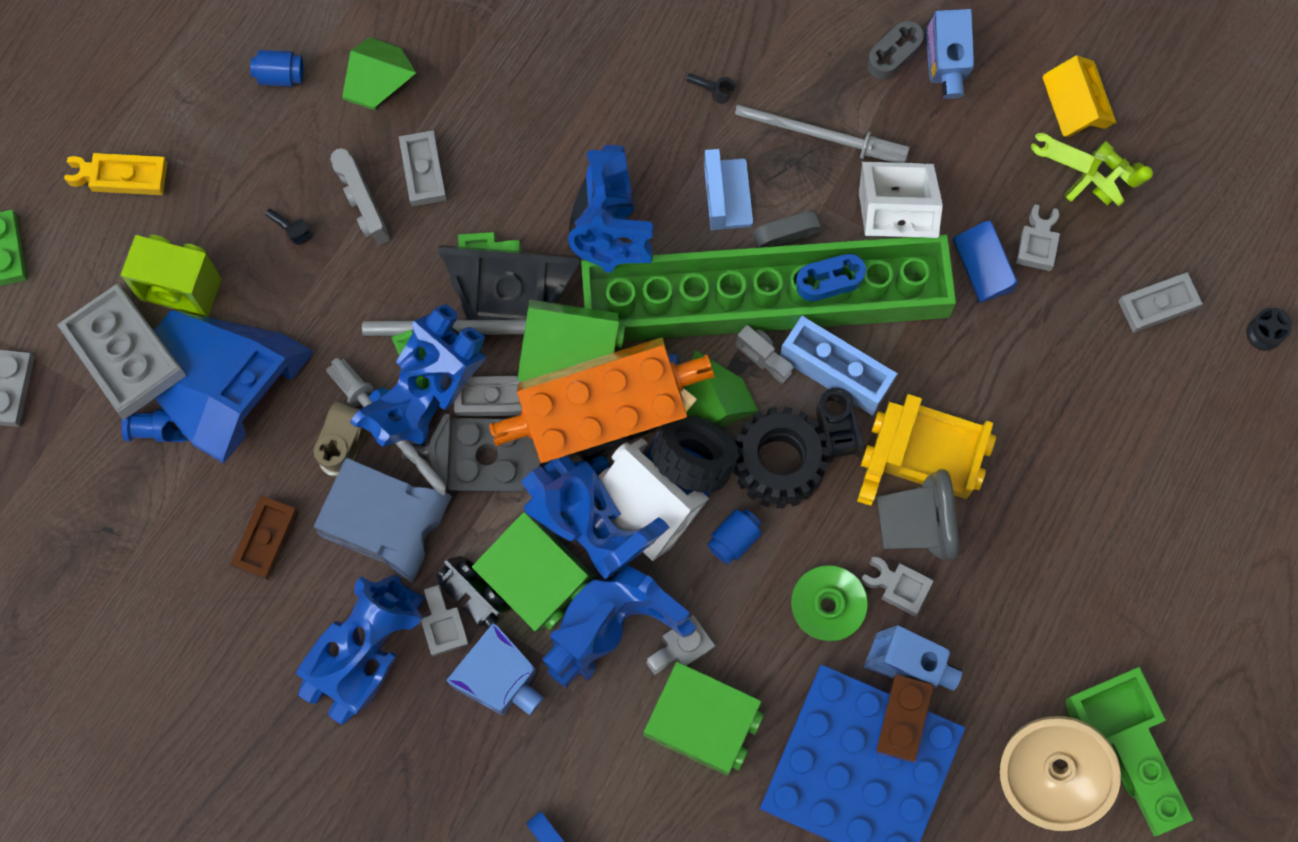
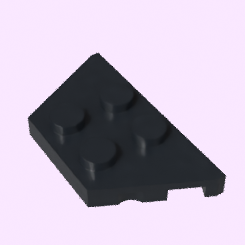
M440 245L438 250L451 276L450 280L454 290L461 299L462 308L468 320H526L529 300L556 303L580 264L581 259L579 256L448 245Z

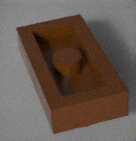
M261 495L230 565L236 569L269 580L298 513L297 509Z
M895 674L875 753L910 763L916 761L934 685Z

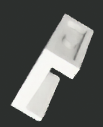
M641 438L631 445L628 442L621 445L612 456V459L615 461L611 468L605 469L598 477L621 513L616 519H610L618 529L622 531L640 530L658 517L668 524L670 528L654 544L643 551L645 555L654 561L674 546L709 498L703 492L693 491L686 495L676 484L670 482L666 476H663L659 469L642 453L648 443ZM594 500V506L601 510L598 503Z

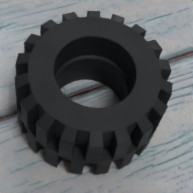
M776 407L768 408L766 415H763L760 411L754 415L752 422L747 421L743 425L742 432L738 434L736 439V445L739 448L738 454L740 455L733 471L734 476H738L737 483L741 490L744 488L748 490L747 496L750 499L754 500L757 497L762 500L760 505L766 507L769 506V502L776 503V508H785L787 503H791L793 507L799 505L801 499L805 498L807 500L810 498L814 490L818 489L828 465L829 448L825 447L827 442L825 433L819 434L818 429L820 425L815 420L811 423L806 421V413L800 411L798 416L791 414L793 408L784 407L783 413H777ZM781 441L788 443L799 452L802 459L801 468L788 475L774 474L761 464L758 457L759 450L771 442Z

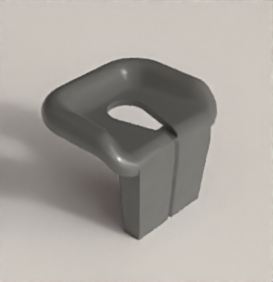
M939 469L930 474L924 480L921 488L877 497L883 549L929 548L936 557L949 561L955 560L959 556L960 542L951 476L947 470Z

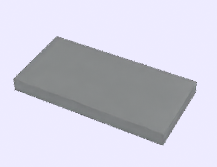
M119 283L57 324L123 420L186 377V374Z

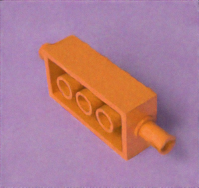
M663 337L518 383L516 392L522 407L521 415L490 423V432L495 437L493 441L496 447L528 436L530 439H533L540 463H544L686 418L687 414L680 393L683 391L682 387L709 378L712 379L715 376L708 354L679 365H675L674 362L671 363Z

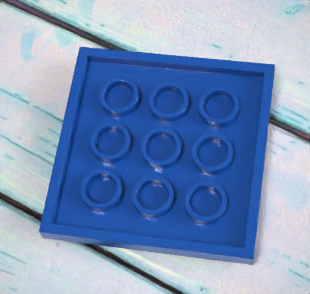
M821 664L759 810L830 842H920L965 727L927 711L914 763L875 753L889 694Z

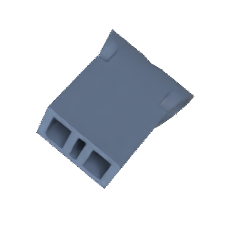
M345 458L314 524V528L319 537L380 562H385L394 571L413 583L426 556L424 551L425 538L439 526L452 496L447 493L442 495L434 489L412 487L405 482Z

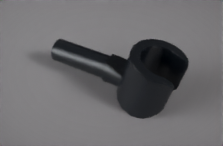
M689 73L686 78L687 82L712 92L714 100L721 104L726 103L730 96L722 93L719 88H725L728 91H733L735 88V82L728 77H722L717 82Z
M272 209L266 211L265 216L285 230L294 244H302L313 236L302 218L290 224L288 220Z

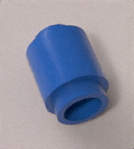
M258 50L257 57L251 58V77L257 78L258 85L293 87L294 83L302 84L304 76L303 56L295 55L293 51Z
M734 509L710 535L712 539L707 543V547L719 560L729 565L733 560L738 561L762 536L759 529L762 524L749 510L745 509L743 512Z

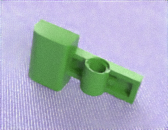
M1140 667L1066 699V708L1069 716L1084 721L1096 728L1108 739L1114 748L1120 764L1121 781L1129 795L1136 799L1154 837L1193 821L1150 733V727L1166 720Z

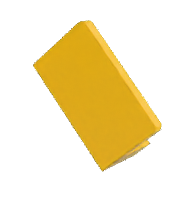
M1076 55L1043 75V81L1063 136L1071 137L1089 126L1106 129L1117 123L1093 60Z

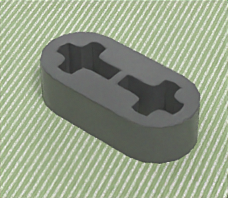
M903 21L897 24L870 51L867 63L870 74L882 80L894 76L920 50L924 37L922 28L912 21ZM911 35L914 37L912 42L908 40L901 47L898 46L902 36L908 37ZM890 53L892 54L889 65L886 63L881 66L877 64L878 58L883 60Z
M807 211L762 225L753 232V236L758 248L790 246L817 236L822 232L823 228L815 211Z

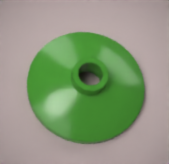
M827 565L808 571L798 580L792 593L791 608L794 619L806 634L821 641L831 642L845 639L858 630L866 617L868 601L865 589L855 575L844 568ZM823 600H831L835 605L834 611H824L821 607V602Z

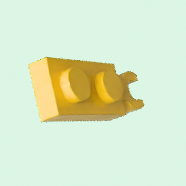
M93 153L92 163L85 162L78 156L67 158V163L70 167L80 168L76 175L64 176L65 181L70 186L79 187L89 182L88 186L92 192L163 195L168 164L165 157Z
M889 402L885 413L877 412L871 432L878 435L874 447L867 445L860 466L866 467L867 470L857 502L871 506L875 499L904 407L902 405Z

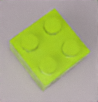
M153 234L149 235L148 238L135 235L121 272V277L140 301L204 317H209L222 280L204 249L193 244H184V247L173 245L166 238Z

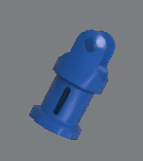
M156 409L155 413L134 412L126 419H122V437L126 442H132L133 438H154L156 442L188 441L186 437H182L185 435L181 430H175L171 426L170 422L173 421L163 409Z

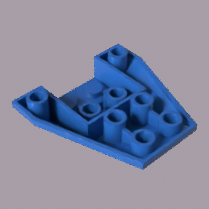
M171 310L153 331L181 367L186 377L154 399L194 447L224 464L247 436L242 422L280 374L292 380L312 356L313 352L308 347L283 333Z

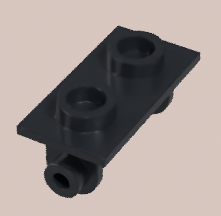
M458 556L444 561L447 566L443 567L436 575L440 580L438 584L457 603L466 594L470 596V600L462 609L480 627L485 626L489 629L493 623L496 624L499 618L497 615L511 611L512 608L472 568L475 563L471 560Z

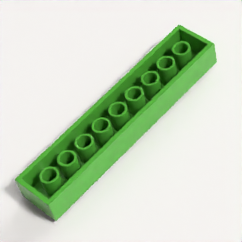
M939 235V238L905 237L653 255L652 263L618 264L612 273L605 272L602 267L587 260H581L585 308L618 313L619 325H625L623 341L649 340L661 337L677 338L740 333L746 325L754 331L757 329L761 331L789 330L795 327L801 316H804L820 327L943 319L950 317L956 305L947 235ZM844 254L856 255L865 264L866 273L863 283L854 291L818 301H808L803 299L796 290L798 273L802 267L808 264ZM843 266L842 273L834 277L847 275L849 280H853L857 271H850L848 266ZM809 275L804 285H811L813 290L818 289L819 283L827 278L815 280L813 275Z

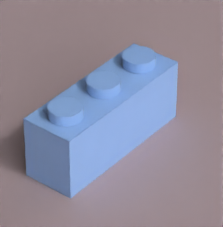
M801 316L783 343L780 356L790 362L795 369L824 387L846 390L850 394L853 404L872 416L889 392L898 374L804 316Z

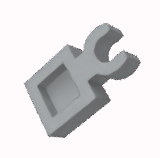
M1035 204L1029 214V223L1032 227L1024 226L1022 229L1015 264L1051 271L1054 267L1060 233L1051 232L1050 230L1058 220L1059 211L1054 208L1049 219L1043 220L1038 215L1039 205Z
M746 325L737 335L736 347L762 370L766 368L778 382L783 384L792 375L793 365L774 352L773 342L768 335L759 329L754 331Z
M872 557L869 564L879 570L880 576L878 578H871L864 574L860 581L869 588L882 587L886 589L881 598L882 600L916 616L933 580L900 563L895 572H892L884 560Z

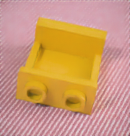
M908 394L902 405L904 407L883 472L923 484L930 474L939 469H945L950 473L954 495L967 499L973 489L979 491L983 483L986 469L980 468L984 455L990 456L996 440V435L990 434L993 422L986 420L983 425L930 409L920 405L922 398Z

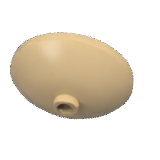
M1049 716L1029 722L1010 738L1001 757L1000 781L1008 802L1024 819L1045 829L1072 831L1085 828L1101 819L1110 810L1119 792L1121 772L1114 748L1100 731L1090 724L1075 718ZM1058 759H1062L1066 761L1068 765L1067 767L1060 769L1057 768L1053 763Z

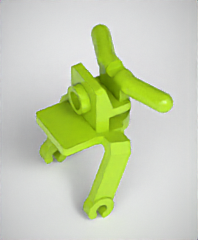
M1037 133L1035 135L1039 142L1045 141L1043 148H1039L1035 143L1031 144V149L1036 155L1050 158L1083 172L1081 178L1064 194L1070 202L1092 181L1097 185L1092 192L1107 206L1112 201L1120 206L1124 199L1114 182L1118 177L1129 186L1136 188L1150 180L1153 176L1152 169L1144 166L1142 163L1138 162L1130 166V163L1125 158L1122 159L1107 141L1101 144L1092 155L1057 141L1045 133ZM1103 161L1111 168L1105 176L1097 171L1098 166Z

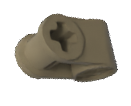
M338 401L334 402L325 420V425L313 450L314 457L320 464L323 472L335 478L345 458L355 460L361 444L369 433L368 430L354 427L350 423L352 417L360 409ZM337 451L340 453L339 457L335 456ZM328 455L332 456L330 461L327 459Z

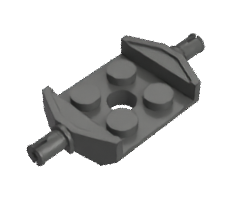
M444 414L430 443L426 445L411 444L418 452L419 457L426 459L427 463L432 464L434 471L444 482L446 491L528 492L521 481L531 471L540 466H546V462L540 463L533 439H530L528 436L496 447L493 441L495 437L491 435L489 424L505 419L451 418L450 414ZM484 448H493L498 453L497 460L491 465H482L477 461L478 453ZM402 452L403 460L409 459V458Z

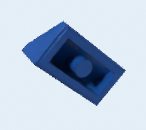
M991 220L982 222L952 239L979 303L1014 291L1017 279Z

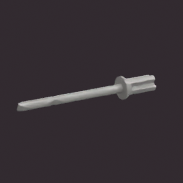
M736 105L735 114L738 116L861 149L860 159H864L866 156L891 163H906L910 147L871 136L872 132L870 131L867 132L865 139L742 105Z
M336 358L331 361L332 365L326 368V372L347 395L349 405L352 407L363 405L365 407L373 403L369 399V396L374 391L373 386L368 382L365 383L344 358L342 360ZM402 440L395 443L416 464L420 473L440 494L445 495L446 486L429 464L419 457L418 452L409 441Z

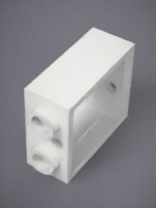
M862 162L859 198L865 236L939 238L943 204L934 164ZM899 187V189L896 191L892 190L891 188ZM900 220L906 221L904 225H898Z

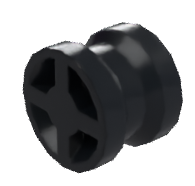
M1266 308L1248 324L1246 329L1247 339L1256 349L1261 351L1273 350L1290 335L1292 329L1291 320L1283 310ZM1262 327H1264V328L1266 329V331L1268 332V335H1266V333L1264 332V330L1261 329Z

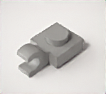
M439 585L424 589L431 615L424 617L421 622L431 656L468 646V639L458 607L450 610L446 609Z
M694 615L689 617V620L696 626V630L692 635L683 638L673 629L661 638L667 647L662 648L647 658L646 664L654 675L675 661L688 667L715 648L714 643Z

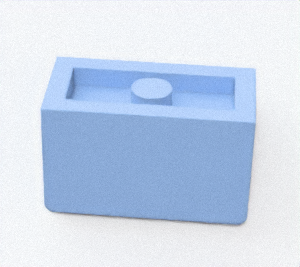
M719 149L705 150L704 172L710 230L751 227L753 225L746 160H720Z

